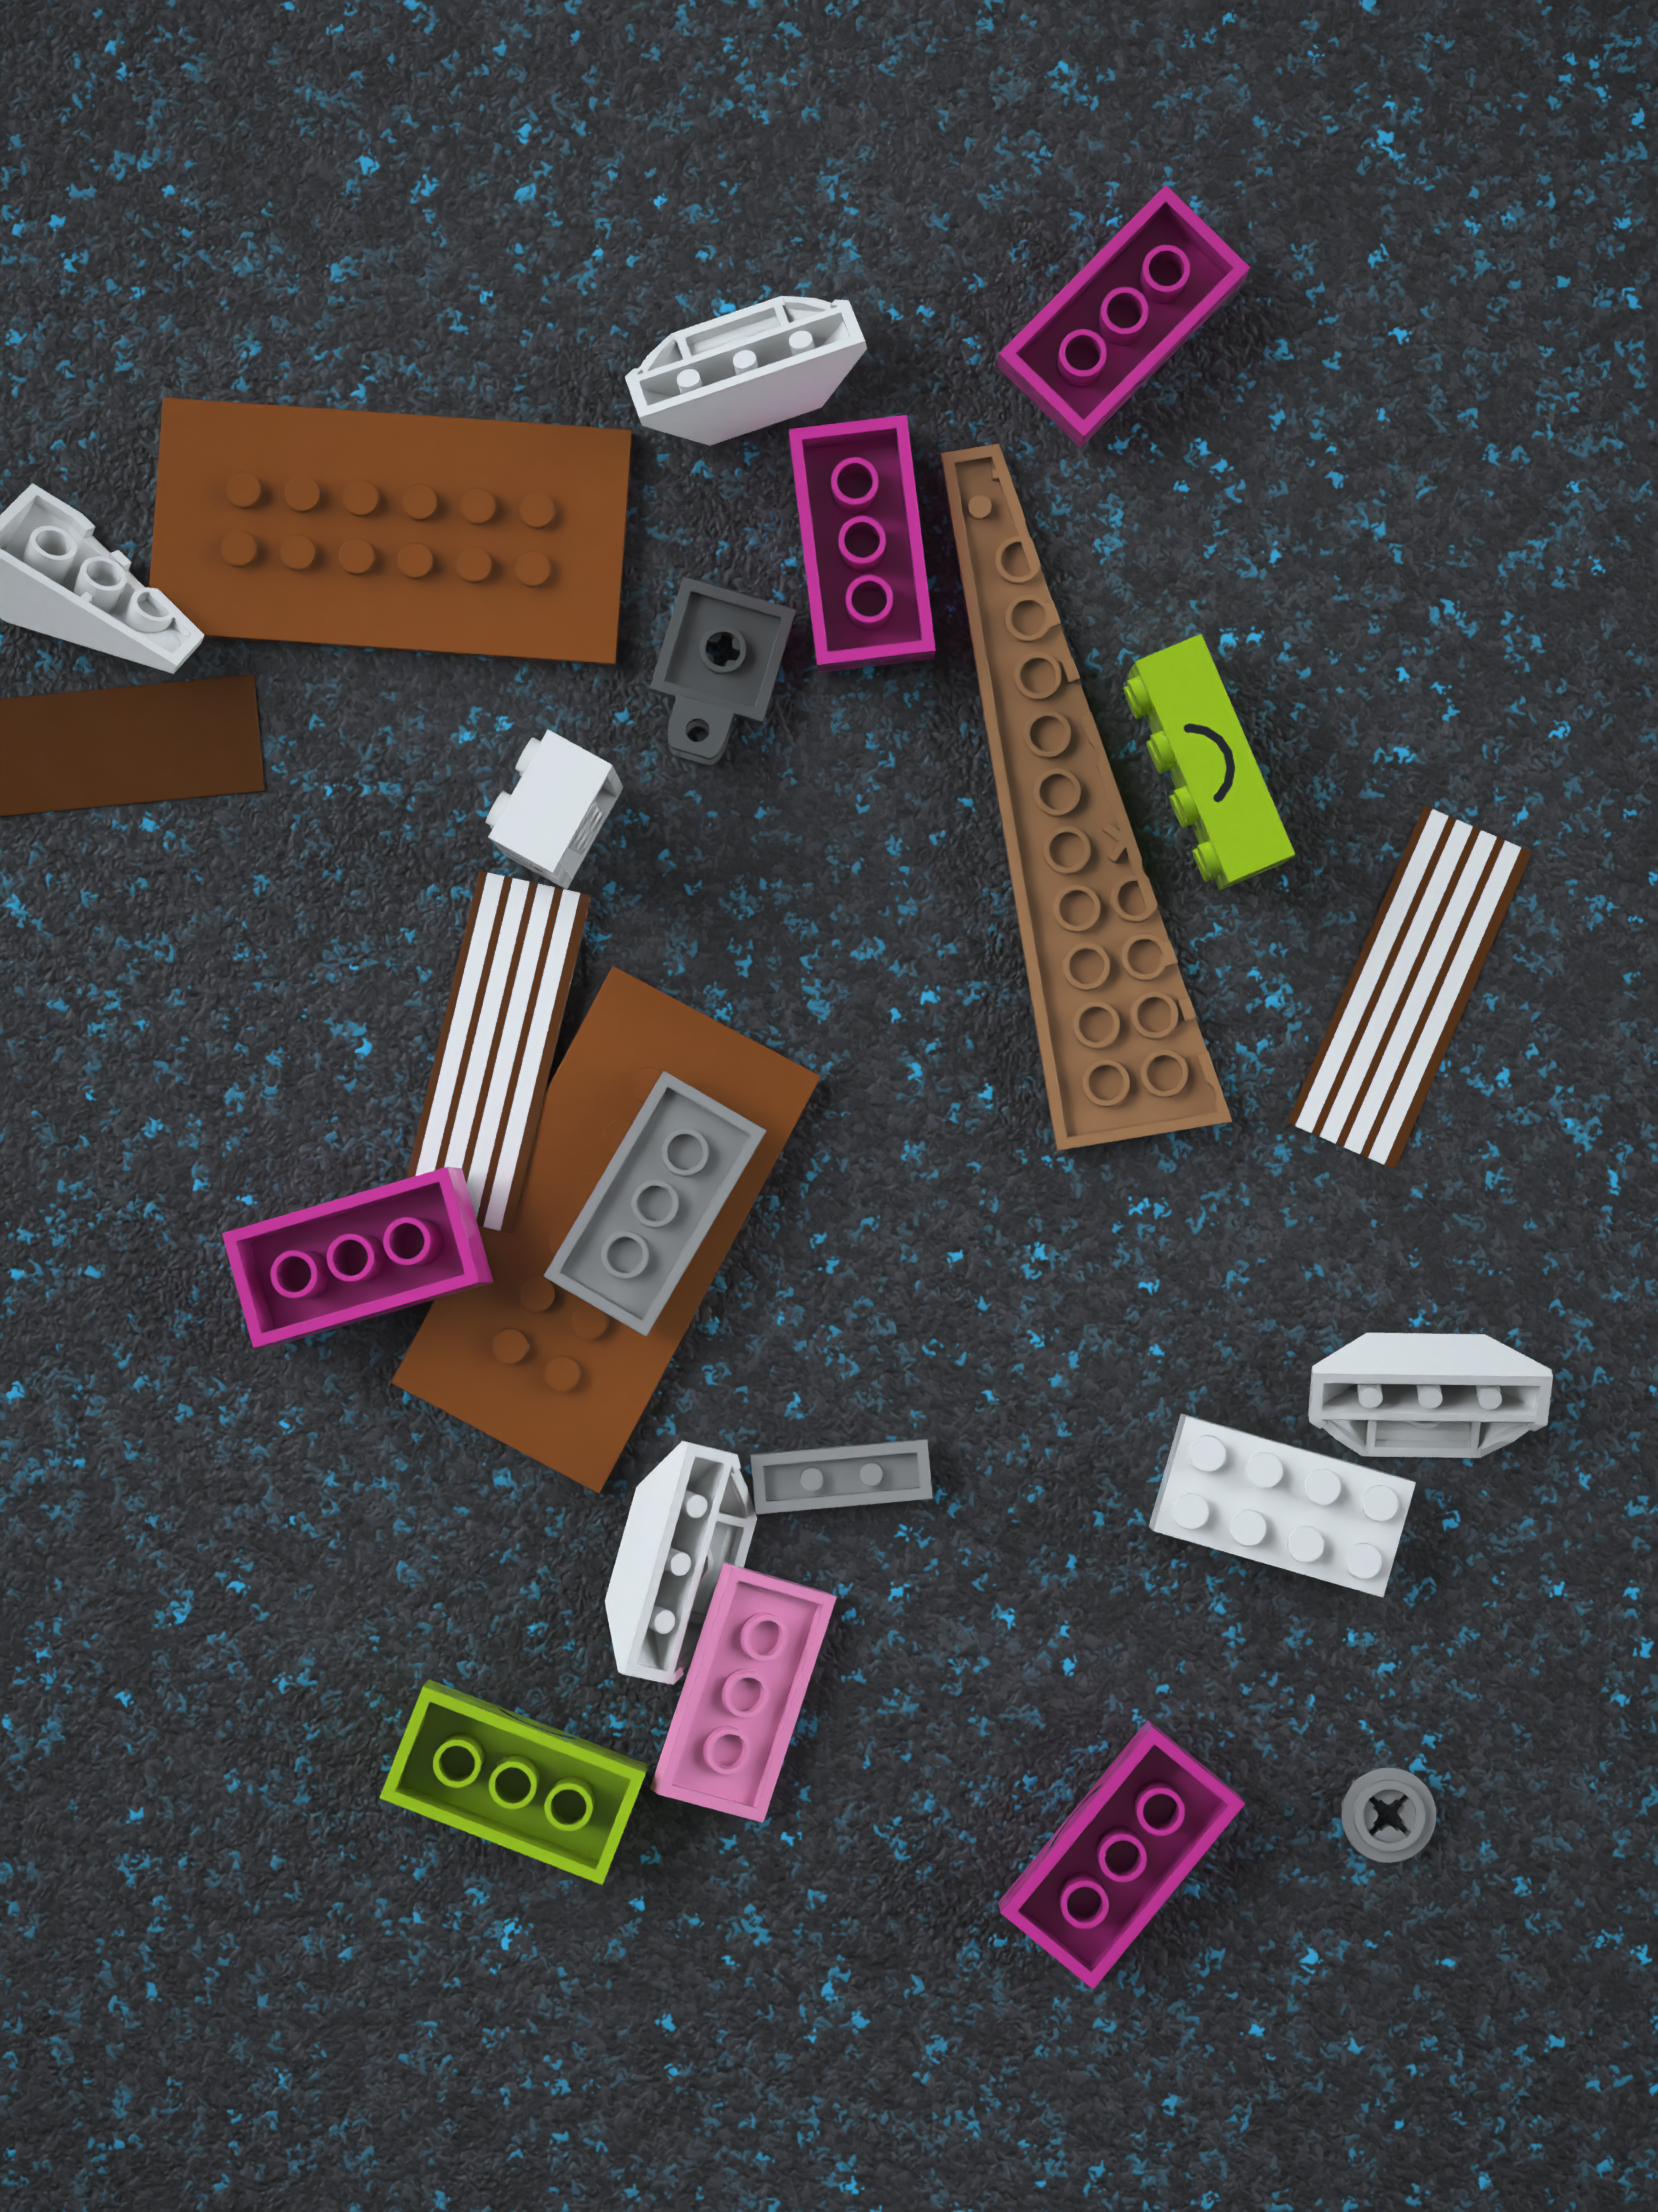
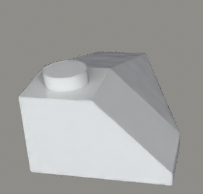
M32 483L0 515V618L17 626L174 674L202 643L205 635L159 589L145 588L129 572L132 562L119 550L110 553L93 536L95 526L82 513Z

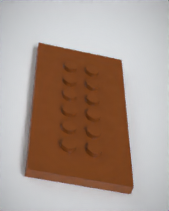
M163 397L149 587L159 589L205 635L204 638L616 666L633 432L630 429Z
M612 966L545 1092L512 1233L478 1226L494 1283L434 1300L391 1383L591 1490L600 1493L821 1076ZM665 1071L767 1131L649 1334L645 1336L545 1278L544 1274L659 1077Z

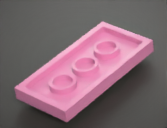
M726 1562L723 1563L650 1787L652 1791L658 1795L764 1822L837 1598L836 1596L822 1590Z

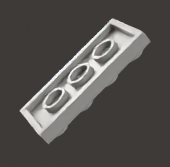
M663 1071L548 1267L544 1277L647 1336L767 1130Z

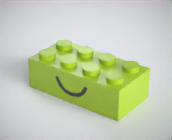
M1202 634L1135 661L1128 674V686L1123 687L1124 694L1135 719L1138 720L1146 717L1153 735H1150L1151 740L1146 741L1148 751L1159 774L1169 771L1176 788L1173 791L1174 794L1169 796L1170 802L1181 827L1185 828L1191 825L1199 845L1192 852L1204 881L1209 882L1214 879L1220 891L1282 865L1295 855L1293 847Z
M429 1679L422 1687L381 1792L380 1799L603 1885L649 1765Z

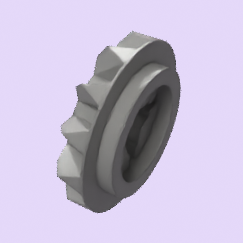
M1399 1767L1373 1768L1370 1772L1353 1780L1350 1789L1341 1802L1342 1828L1348 1840L1357 1851L1375 1861L1392 1863L1409 1859L1425 1847L1435 1828L1436 1807L1429 1789L1418 1777ZM1404 1794L1407 1795L1401 1801L1402 1805L1397 1811L1402 1819L1401 1823L1407 1830L1403 1833L1398 1827L1394 1828L1386 1823L1380 1829L1376 1827L1370 1834L1369 1831L1375 1826L1374 1822L1377 1820L1378 1814L1373 1808L1374 1804L1369 1799L1374 1796L1378 1801L1382 1800L1389 1805L1396 1799L1399 1801Z

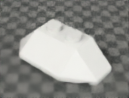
M779 296L671 333L646 357L639 369L634 368L625 376V380L642 426L711 446L822 408L866 351L867 347L849 300L835 299L831 303L817 298Z
M1365 1333L1312 1366L1308 1417L1310 1423L1319 1429L1323 1427L1336 1440L1361 1456L1481 1458L1514 1442L1530 1429L1534 1432L1547 1425L1553 1375L1552 1370L1485 1334Z
M682 1441L636 1487L605 1598L619 1673L674 1685L684 1675L683 1670L691 1664L723 1563L726 1562L744 1568L757 1516L748 1487L739 1470L741 1465L737 1454Z

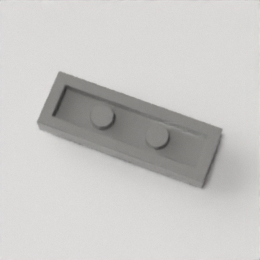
M927 1439L750 1455L756 1514L933 1499Z

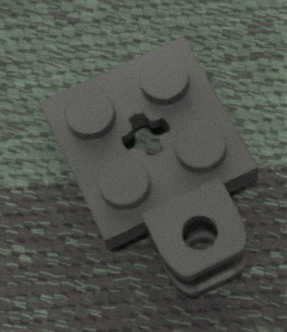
M683 577L649 688L651 693L675 699L668 725L669 750L674 757L712 767L720 761L726 750L735 717L763 725L796 616L795 609ZM722 636H728L733 639L732 648L740 652V655L736 661L728 660L725 666H717L714 664V656L707 653L706 648L709 643L719 644ZM694 728H702L709 734L701 742H694L687 735Z

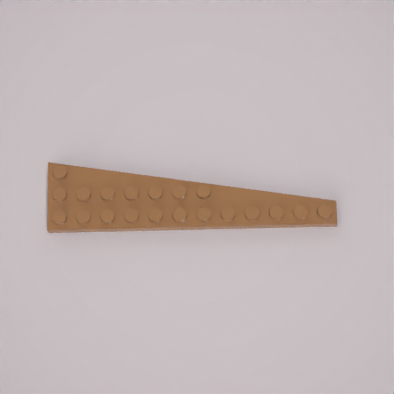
M993 444L941 453L940 457L1056 1151L1232 1122L1213 1063L1202 1038L1192 1002L1181 977L1177 958L1159 913L1150 880L1146 875L1142 857L1096 723L1086 701L1076 665L1065 640L1061 621L1043 576L1041 564L1033 540L1030 538L1025 523L1026 520L1000 445Z

